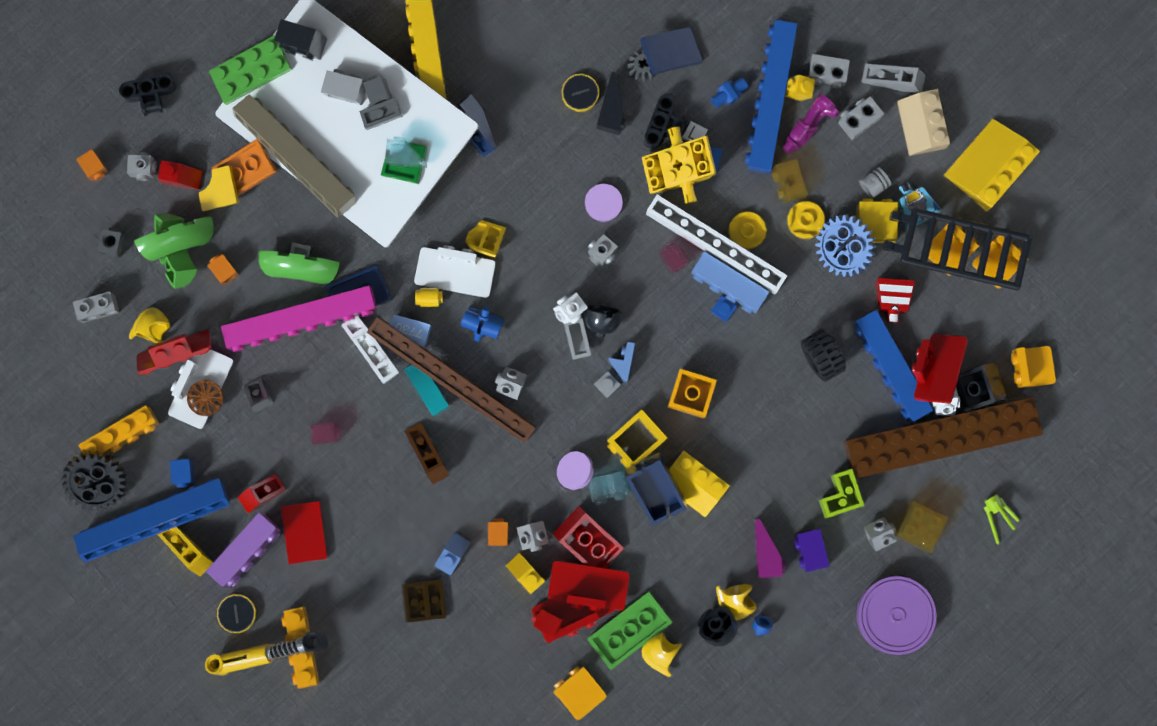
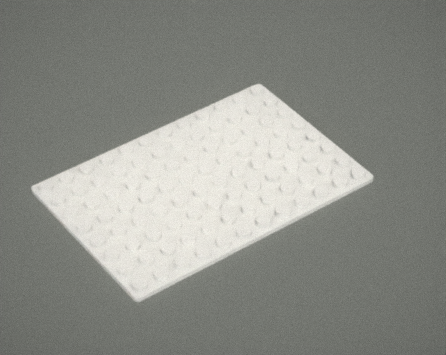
M299 0L285 20L316 29L327 38L321 59L314 58L313 61L302 58V55L297 53L296 56L290 55L283 50L292 70L249 94L254 99L258 98L262 102L263 108L266 111L270 110L280 124L284 123L289 129V133L292 136H297L301 140L302 146L306 149L309 148L319 162L323 161L327 165L328 171L332 175L336 174L345 187L352 189L355 193V204L343 215L383 247L387 248L477 131L479 125L315 0ZM334 69L344 71L345 75L351 76L352 73L362 76L365 82L372 76H382L387 82L392 98L397 99L402 117L366 130L359 112L372 106L366 91L362 105L327 97L321 93L326 71L333 72ZM247 95L228 105L222 103L216 111V116L250 143L256 140L233 115L232 108ZM408 142L428 147L419 184L381 176L385 157H393L400 154ZM265 147V149H266L268 155L270 156V158H271L273 161H275L278 165H280L282 168H284L287 172H289L291 175H293V174Z

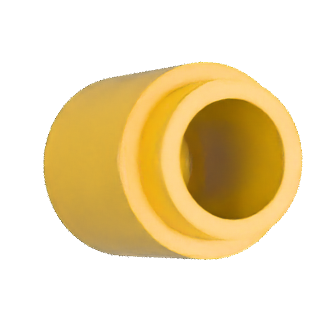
M420 288V290H415V303L421 307H439V303H443V292L439 291V288Z

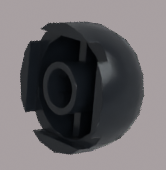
M586 305L588 308L583 313V321L585 326L594 332L595 336L605 337V334H610L617 330L621 322L622 311L619 312V309L600 305V308H594V305Z
M717 606L718 608L713 610L711 608L706 610L698 621L699 635L708 644L715 647L729 644L734 640L738 629L735 616L731 611L722 606Z

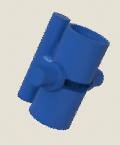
M468 307L461 322L462 327L474 331V340L477 342L481 341L484 335L497 339L505 319L489 314L490 308L483 307L482 311Z

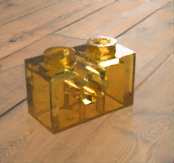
M797 159L774 166V171H771L773 181L777 182L779 187L777 189L779 200H783L784 204L805 199L808 194ZM787 178L789 181H792L791 186L788 183L785 184Z

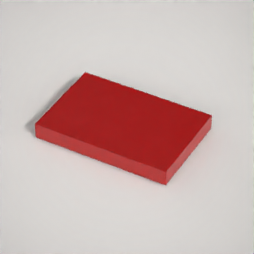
M320 501L281 507L288 564L328 559Z

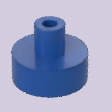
M761 615L756 616L752 623V628L757 636L770 633L773 626L769 618Z

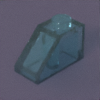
M404 137L387 139L385 163L390 166L427 168L428 164Z

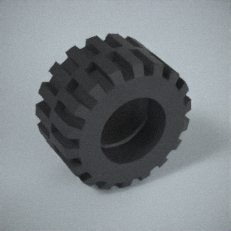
M820 329L801 340V348L806 360L822 381L827 382L846 370L845 360L838 346L826 331Z

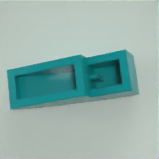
M413 365L404 369L433 417L450 408L432 378Z

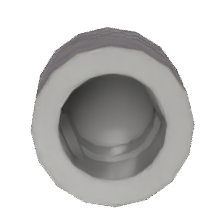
M877 167L872 173H869L859 181L864 192L872 199L891 186L890 179L880 167Z

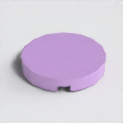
M596 185L586 195L585 207L590 217L600 222L613 220L622 209V196L612 185Z
M578 451L566 454L560 460L557 467L559 482L571 490L585 487L591 481L594 473L592 460L586 454Z

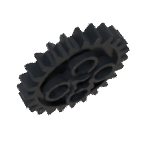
M88 451L87 456H85L81 452L79 458L74 456L72 462L68 461L67 467L64 468V474L61 478L64 481L62 487L66 488L64 493L71 494L69 500L76 499L75 505L82 503V509L86 505L89 506L90 511H92L94 506L100 511L102 505L108 509L109 503L114 506L116 500L119 501L121 495L124 494V488L127 483L124 481L126 475L122 474L124 468H118L119 461L112 462L113 456L107 459L106 453L99 456L98 451H96L95 455ZM95 468H101L103 471H97ZM77 474H81L85 478H80ZM103 484H109L111 487H105ZM89 490L94 494H88L86 491Z

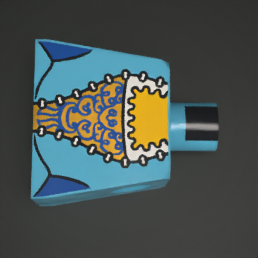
M909 182L899 187L904 196L897 201L900 213L911 216L913 208L936 213L942 211L923 187L914 191ZM918 216L916 226L927 221L928 218ZM904 223L905 228L907 230L908 224Z

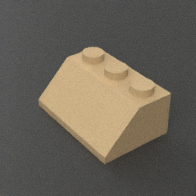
M938 89L920 92L897 101L909 156L946 149L950 145Z

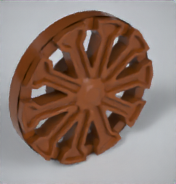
M198 381L190 387L187 393L188 406L197 415L211 416L217 413L223 405V392L212 381ZM208 383V387L205 390L204 384ZM198 385L201 387V392L196 388ZM215 386L216 389L210 392L212 387ZM192 391L196 392L198 396L191 395ZM217 393L220 394L219 397H213ZM191 399H198L194 403H191ZM213 401H219V404L215 405ZM199 405L198 410H195L194 407ZM209 405L214 408L213 411H210ZM205 406L206 412L202 413V409Z

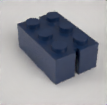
M660 453L645 459L643 465L639 462L625 469V478L652 526L668 519L667 507H669L671 517L687 509L686 500Z

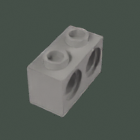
M812 54L807 77L815 79V85L825 83L830 84L829 86L833 88L844 87L847 81L850 60ZM820 67L823 73H815L814 68ZM838 70L842 76L835 77L832 71Z
M871 96L866 100L865 98L860 99L855 104L856 107L853 110L847 109L840 115L841 119L838 124L851 140L879 121L884 115ZM863 108H869L872 111V115L864 114ZM848 120H856L857 126H850Z
M110 291L73 302L77 320L82 323L120 313L115 294Z

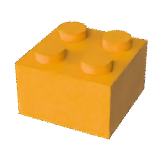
M679 369L668 408L704 419L717 380Z

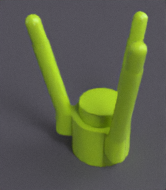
M997 494L985 501L986 507H984V510L987 513L996 544H1000L991 511L994 514L999 511L1012 530L1016 528L1003 509L1017 522L1020 519L1007 506L1002 497L1000 498Z

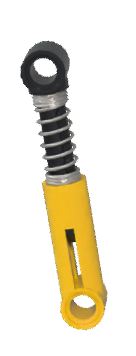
M310 631L302 638H297L296 641L282 642V644L277 643L276 646L274 644H263L226 654L210 655L205 661V668L210 674L224 676L229 672L272 663L276 658L293 656L295 653H322L328 647V639L324 634ZM317 638V644L314 646L313 642Z

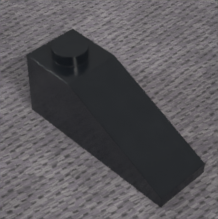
M612 71L596 129L618 135L619 130L623 131L626 120L623 119L624 112L616 72Z

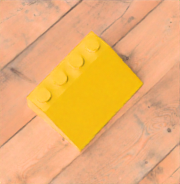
M992 119L944 176L987 212L1038 155L1040 150L1019 134Z

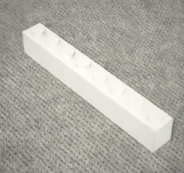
M656 195L647 209L646 215L774 295L787 277L783 272L659 195Z

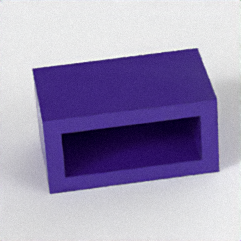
M820 529L796 534L794 545L796 550L800 551L801 557L798 558L801 569H804L805 572L830 567Z

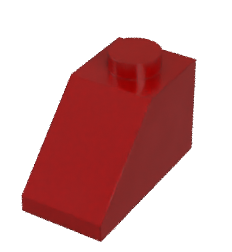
M161 161L158 180L162 184L199 190L203 171L179 163Z
M274 474L249 487L238 499L246 512L250 513L262 507L286 489L277 475Z
M541 609L540 612H535L531 621L534 622L532 627L554 637L562 619Z

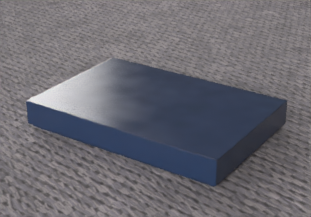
M691 27L646 36L640 39L652 75L703 62Z
M377 264L324 286L328 297L370 286L373 290L376 306L392 300Z

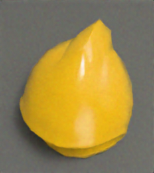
M154 307L147 308L136 319L130 331L129 339L139 336L154 343L162 342V336L170 328L169 320L159 309Z
M736 585L722 590L720 586H716L719 605L731 611L736 620L746 618L757 609L756 604L748 596V593L752 590V585Z
M659 633L647 640L643 645L642 657L653 669L670 677L672 675L669 671L670 664L682 644H672L667 640L664 633Z

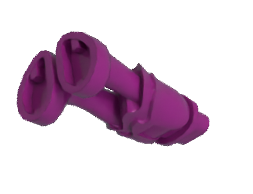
M819 94L815 98L805 118L798 120L786 139L787 143L783 146V149L789 155L795 149L799 150V147L806 144L815 134L814 132L818 129L816 126L825 116L836 118L840 114L835 108L834 103L823 94Z

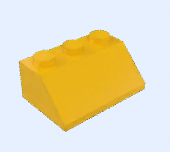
M685 451L680 454L669 469L686 503L704 517L709 514L730 487V485Z

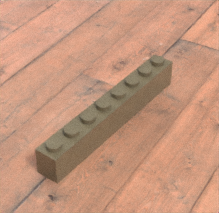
M249 94L232 108L234 117L337 218L355 204V193L352 189L345 187L336 174L332 175L328 171L329 169L323 161L319 162L309 148L306 149L302 146L301 140L297 136H292L284 123L280 124L270 110L266 111L258 98L254 99Z

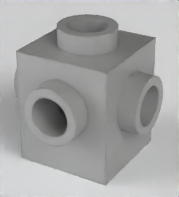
M139 152L138 155H128L127 174L130 177L140 181L154 178V173L157 172V161L149 153Z
M603 234L598 240L594 239L588 246L590 249L588 251L589 259L595 265L600 264L603 266L605 263L610 264L615 258L614 253L617 251L618 246Z
M505 367L503 373L499 372L495 383L498 384L496 392L517 400L527 375L515 369Z
M885 517L864 526L867 539L875 551L897 542L894 535L897 531L893 523H888Z
M543 521L517 528L522 550L538 551L542 549V545L549 543Z

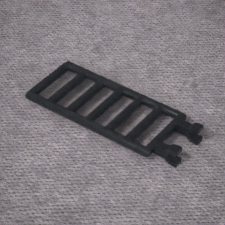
M913 208L911 216L896 211L890 213V221L908 224L904 245L885 241L882 250L900 253V261L903 264L1016 291L1020 290L1032 241L1031 235L919 208ZM918 216L929 219L920 260L909 257ZM937 221L948 223L939 264L928 262ZM956 225L967 228L958 269L946 266ZM974 230L986 232L977 273L965 271ZM993 234L1004 236L996 276H986L984 272ZM1012 239L1023 241L1014 282L1003 280Z

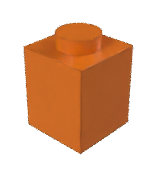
M93 149L76 159L92 182L94 180H101L105 177V173L108 172Z
M223 254L214 256L209 261L210 264L207 265L223 286L239 275Z
M493 518L492 522H488V546H508V522H504V518Z

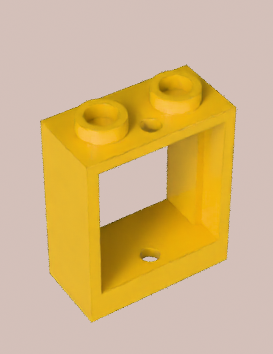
M640 410L607 440L609 443L607 447L614 455L616 453L619 454L622 458L620 462L627 469L642 462L666 441L667 437L646 413ZM639 419L657 441L633 462L615 440Z

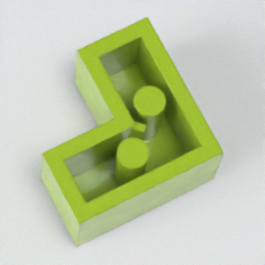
M852 469L832 475L831 478L837 494L819 500L824 518L864 506Z

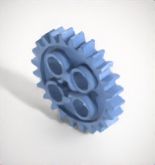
M848 214L843 215V218L841 215L836 216V219L830 218V223H824L825 228L819 229L822 235L816 236L820 240V243L815 244V246L820 247L816 254H822L819 261L825 260L823 267L830 266L829 272L836 270V276L841 275V273L843 277L849 274L854 276L856 273H862V269L868 268L867 263L873 262L870 256L876 255V253L871 251L877 247L872 244V241L876 238L870 237L873 230L867 231L868 224L861 225L863 219L856 221L855 215L851 216L850 219ZM844 228L848 230L847 237L843 233ZM831 241L836 245L835 250L831 247ZM857 242L861 245L860 251L856 248ZM844 255L848 257V263L844 262Z

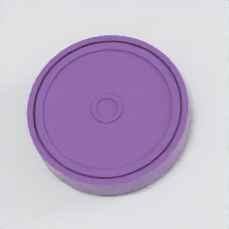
M893 576L877 580L863 592L858 602L856 618L862 636L872 647L887 654L904 655L918 650L930 639L936 625V608L931 595L921 584L906 577Z

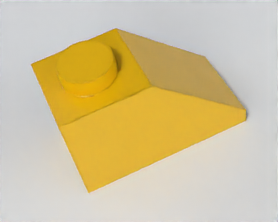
M520 553L505 565L530 594L545 582Z

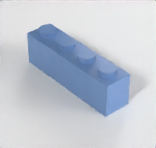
M705 251L691 272L696 281L700 283L706 282L710 285L709 288L716 293L722 292L726 295L725 298L734 304L738 302L742 305V309L750 314L752 312L756 314L769 293L766 289Z

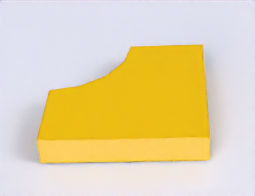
M228 165L212 170L210 184L205 190L199 192L202 211L239 203L232 166Z

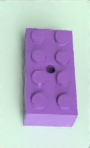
M258 513L206 572L222 587H234L241 580L239 576L243 572H248L253 567L255 558H260L267 551L266 546L271 542L274 543L280 537L279 532L282 529L265 514Z

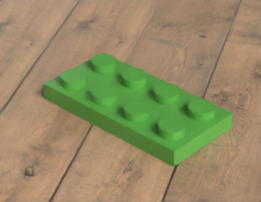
M275 35L209 70L225 105L238 100L292 70L283 49H280L279 44L274 41Z
M647 592L587 638V640L609 669L612 670L642 647L647 640L668 627L672 621L650 592Z

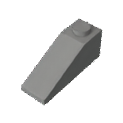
M865 64L862 83L903 92L920 93L923 90L926 75L919 68Z

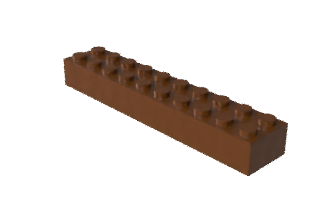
M1032 397L851 439L843 443L849 468L853 470L855 479L1038 437L1043 435L1035 400Z

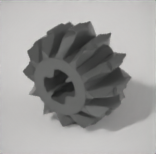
M641 49V54L635 51L634 57H629L631 63L627 64V68L631 69L629 74H636L635 80L642 77V82H645L646 76L652 80L653 75L644 50ZM646 63V66L640 68V64Z

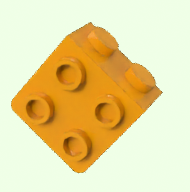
M948 223L932 240L928 258L933 263L939 264ZM956 225L946 265L957 269L966 235L962 231L963 228ZM974 237L969 256L979 247Z
M998 235L991 242L984 272L986 276H996L1004 236ZM1013 241L1011 242L1003 280L1007 281L1017 271L1022 250L1012 244ZM981 254L972 262L975 269L978 268Z
M1049 346L1028 349L1022 347L1012 351L1011 361L1015 367L1014 380L1018 388L1049 385L1056 382L1052 351Z
M584 666L574 668L569 673L570 677L566 681L562 678L554 685L556 689L553 690V693L562 701L576 720L583 718L606 698V693Z

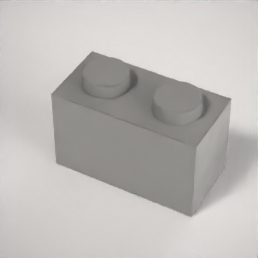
M334 69L333 72L327 70L321 93L327 97L362 105L366 91L363 84L365 81L362 79V76L352 73L351 76H348L341 70Z

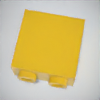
M862 199L857 204V220L863 219L861 225L868 224L866 230H873L870 237H875L876 239L872 243H884L885 241L895 243L898 240V222L889 220L892 211L898 212V202H893L892 199H882L881 202H874V199Z

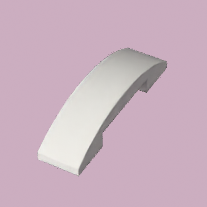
M354 316V320L343 323L342 327L382 383L385 384L399 374V372L375 338L366 333L368 329L359 316Z

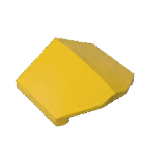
M481 220L478 225L468 232L465 242L472 251L496 257L506 227Z

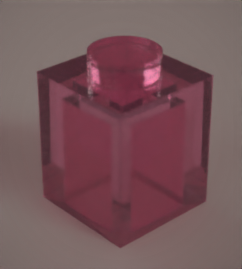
M669 243L661 249L662 252L659 257L672 275L688 265L689 261L676 243L673 245Z
M335 423L311 425L312 444L315 446L337 443V439L340 438L339 427H336Z

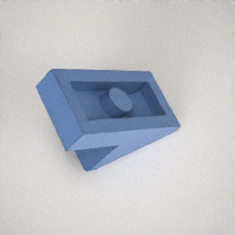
M627 342V346L622 347L621 357L624 360L608 358V361L619 377L626 383L635 343Z
M454 532L434 566L451 576L471 542Z

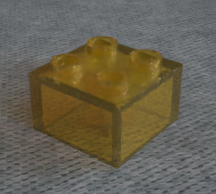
M910 501L896 529L897 533L894 535L896 538L926 553H932L948 517L915 501Z

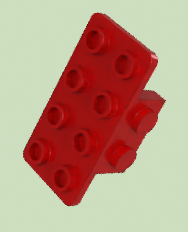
M204 330L187 337L185 334L148 346L147 351L136 356L138 374H150L161 367L166 368L178 361H186L195 355L206 354L212 349L209 330Z
M932 334L929 340H922L921 346L917 349V361L914 362L912 372L917 379L914 393L915 400L946 404L952 402L968 344L967 337Z
M555 561L552 565L548 598L550 600L570 603V607L581 609L582 605L590 606L589 610L601 612V608L622 611L625 608L630 575L624 571Z
M549 599L533 607L531 611L534 615L536 611L540 612L543 609L562 619L554 637L541 631L545 641L550 643L566 635L572 637L580 633L579 629L584 626L589 629L597 625L596 620L615 610L601 608V612L589 610L590 606L582 605L581 609L570 607V603Z

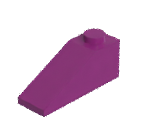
M755 519L757 578L782 577V573H785V561H782L761 520Z

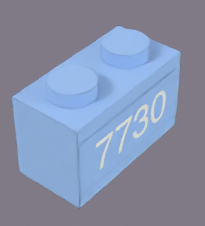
M393 314L391 325L426 349L431 325Z

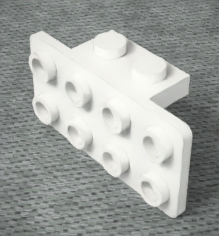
M444 245L443 248L438 247V250L423 247L420 250L414 282L420 286L487 298L490 295L495 262L479 258L476 254H473L474 251L469 249L457 251L455 247Z
M209 350L206 354L195 355L192 361L187 360L186 363H183L179 370L181 375L178 381L175 380L171 391H173L171 395L175 398L168 414L196 428L202 429L209 416L197 415L189 408L187 393L193 384L201 380L212 381L222 389L233 365V360L213 350ZM208 383L204 384L205 390L208 387ZM198 385L196 388L201 392V387ZM213 386L210 392L214 391L216 387ZM192 391L191 395L198 396L196 392ZM191 399V403H194L198 399ZM199 405L195 406L194 409L198 410ZM205 406L202 409V413L206 412Z

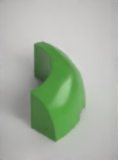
M158 213L154 216V229L156 232L168 231L169 226L182 222L184 224V219L173 214ZM187 249L159 258L160 263L165 264L167 270L165 276L174 289L186 286L196 275L197 268L192 263Z
M211 217L194 219L193 222L185 224L182 222L169 226L168 231H155L134 240L143 257L150 261H155L177 251L205 245L213 235V221Z
M259 251V264L266 275L309 281L323 285L329 284L334 279L340 263L318 257H305V255L295 253Z

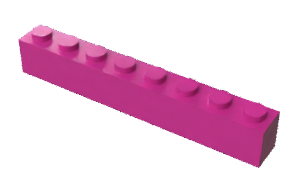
M366 286L221 326L226 349L238 352L244 350V346L247 345L256 347L262 345V341L265 340L274 342L281 340V336L287 334L288 337L299 335V331L307 330V332L317 330L320 325L325 324V327L337 324L336 321L343 319L344 322L355 319L354 316L362 314V317L369 316L378 309L372 288Z

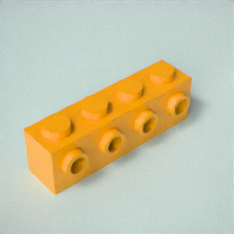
M145 405L80 443L78 446L85 456H87L88 451L92 455H95L96 451H98L99 456H102L104 453L106 455L109 453L113 454L121 450V446L124 444H130L138 440V436L141 434L152 432L156 429L155 426L160 423L152 409Z
M306 607L283 611L284 615L281 616L283 627L287 628L288 633L285 635L286 642L296 641L297 638H302L307 632H310ZM300 652L299 654L295 653V655L289 656L290 666H294L295 672L292 673L293 684L297 685L298 689L320 684L314 652Z

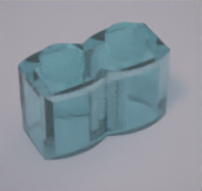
M625 471L594 477L588 483L591 501L596 502V505L608 503L607 499L615 497V501L626 499V495L630 494Z

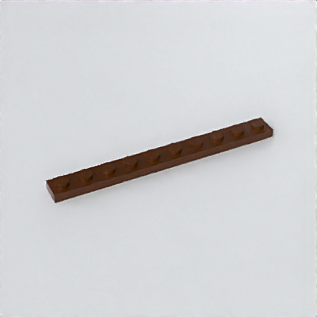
M378 316L366 332L523 443L527 441L535 430L536 426L381 317Z

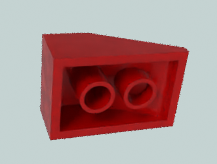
M579 506L553 533L554 537L586 566L606 569L624 549L621 544Z

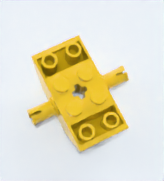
M673 127L668 129L672 144L670 148L642 157L650 194L682 188L685 204L693 203V201H697L693 185L716 174L708 136L683 143L680 127Z

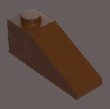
M420 422L405 430L404 432L432 485L450 476L423 424Z

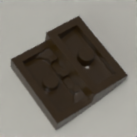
M442 579L401 584L405 623L446 618Z

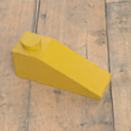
M178 526L157 534L184 565L201 577L214 563Z

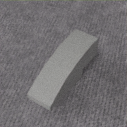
M581 317L573 324L572 322L565 323L564 328L572 360L591 356L583 318Z

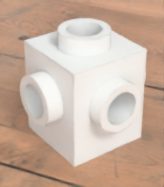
M576 292L568 297L566 295L556 301L558 305L553 309L559 321L564 324L568 322L573 324L582 317L580 314L588 307Z
M955 389L951 403L931 402V407L935 408L936 415L955 416L956 408L960 407V397L957 394V389Z

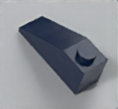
M470 94L457 103L455 107L479 125L470 141L482 157H485L497 148L483 108L473 95Z

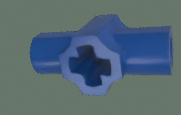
M742 77L733 83L731 80L727 81L717 89L718 93L711 97L710 100L716 108L724 103L730 105L741 97L740 93L747 89L748 85Z

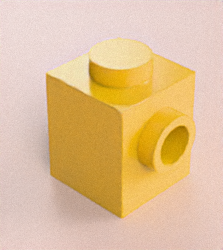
M802 75L788 78L785 97L798 101L812 98L815 79Z

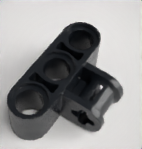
M167 73L157 74L122 83L119 87V94L126 102L134 103L140 101L143 115L148 116L149 113L163 112L161 96L173 93L176 90V82ZM170 80L168 87H162L164 81ZM148 84L152 85V88H151L150 91H148V92H145V91H144V87H145L146 85H148ZM128 89H133V93L130 96H125Z
M670 94L660 96L644 136V145L648 149H656L660 145L663 135L670 138L668 129L679 126L682 135L684 127L688 125L686 120L672 115L675 99ZM668 101L671 107L664 108L661 102ZM661 118L664 120V124L659 126L655 124L654 120ZM654 135L658 141L651 143L648 141V136Z

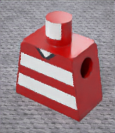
M878 278L875 281L878 310L880 312H887L888 323H898L899 313H906L908 311L915 281Z

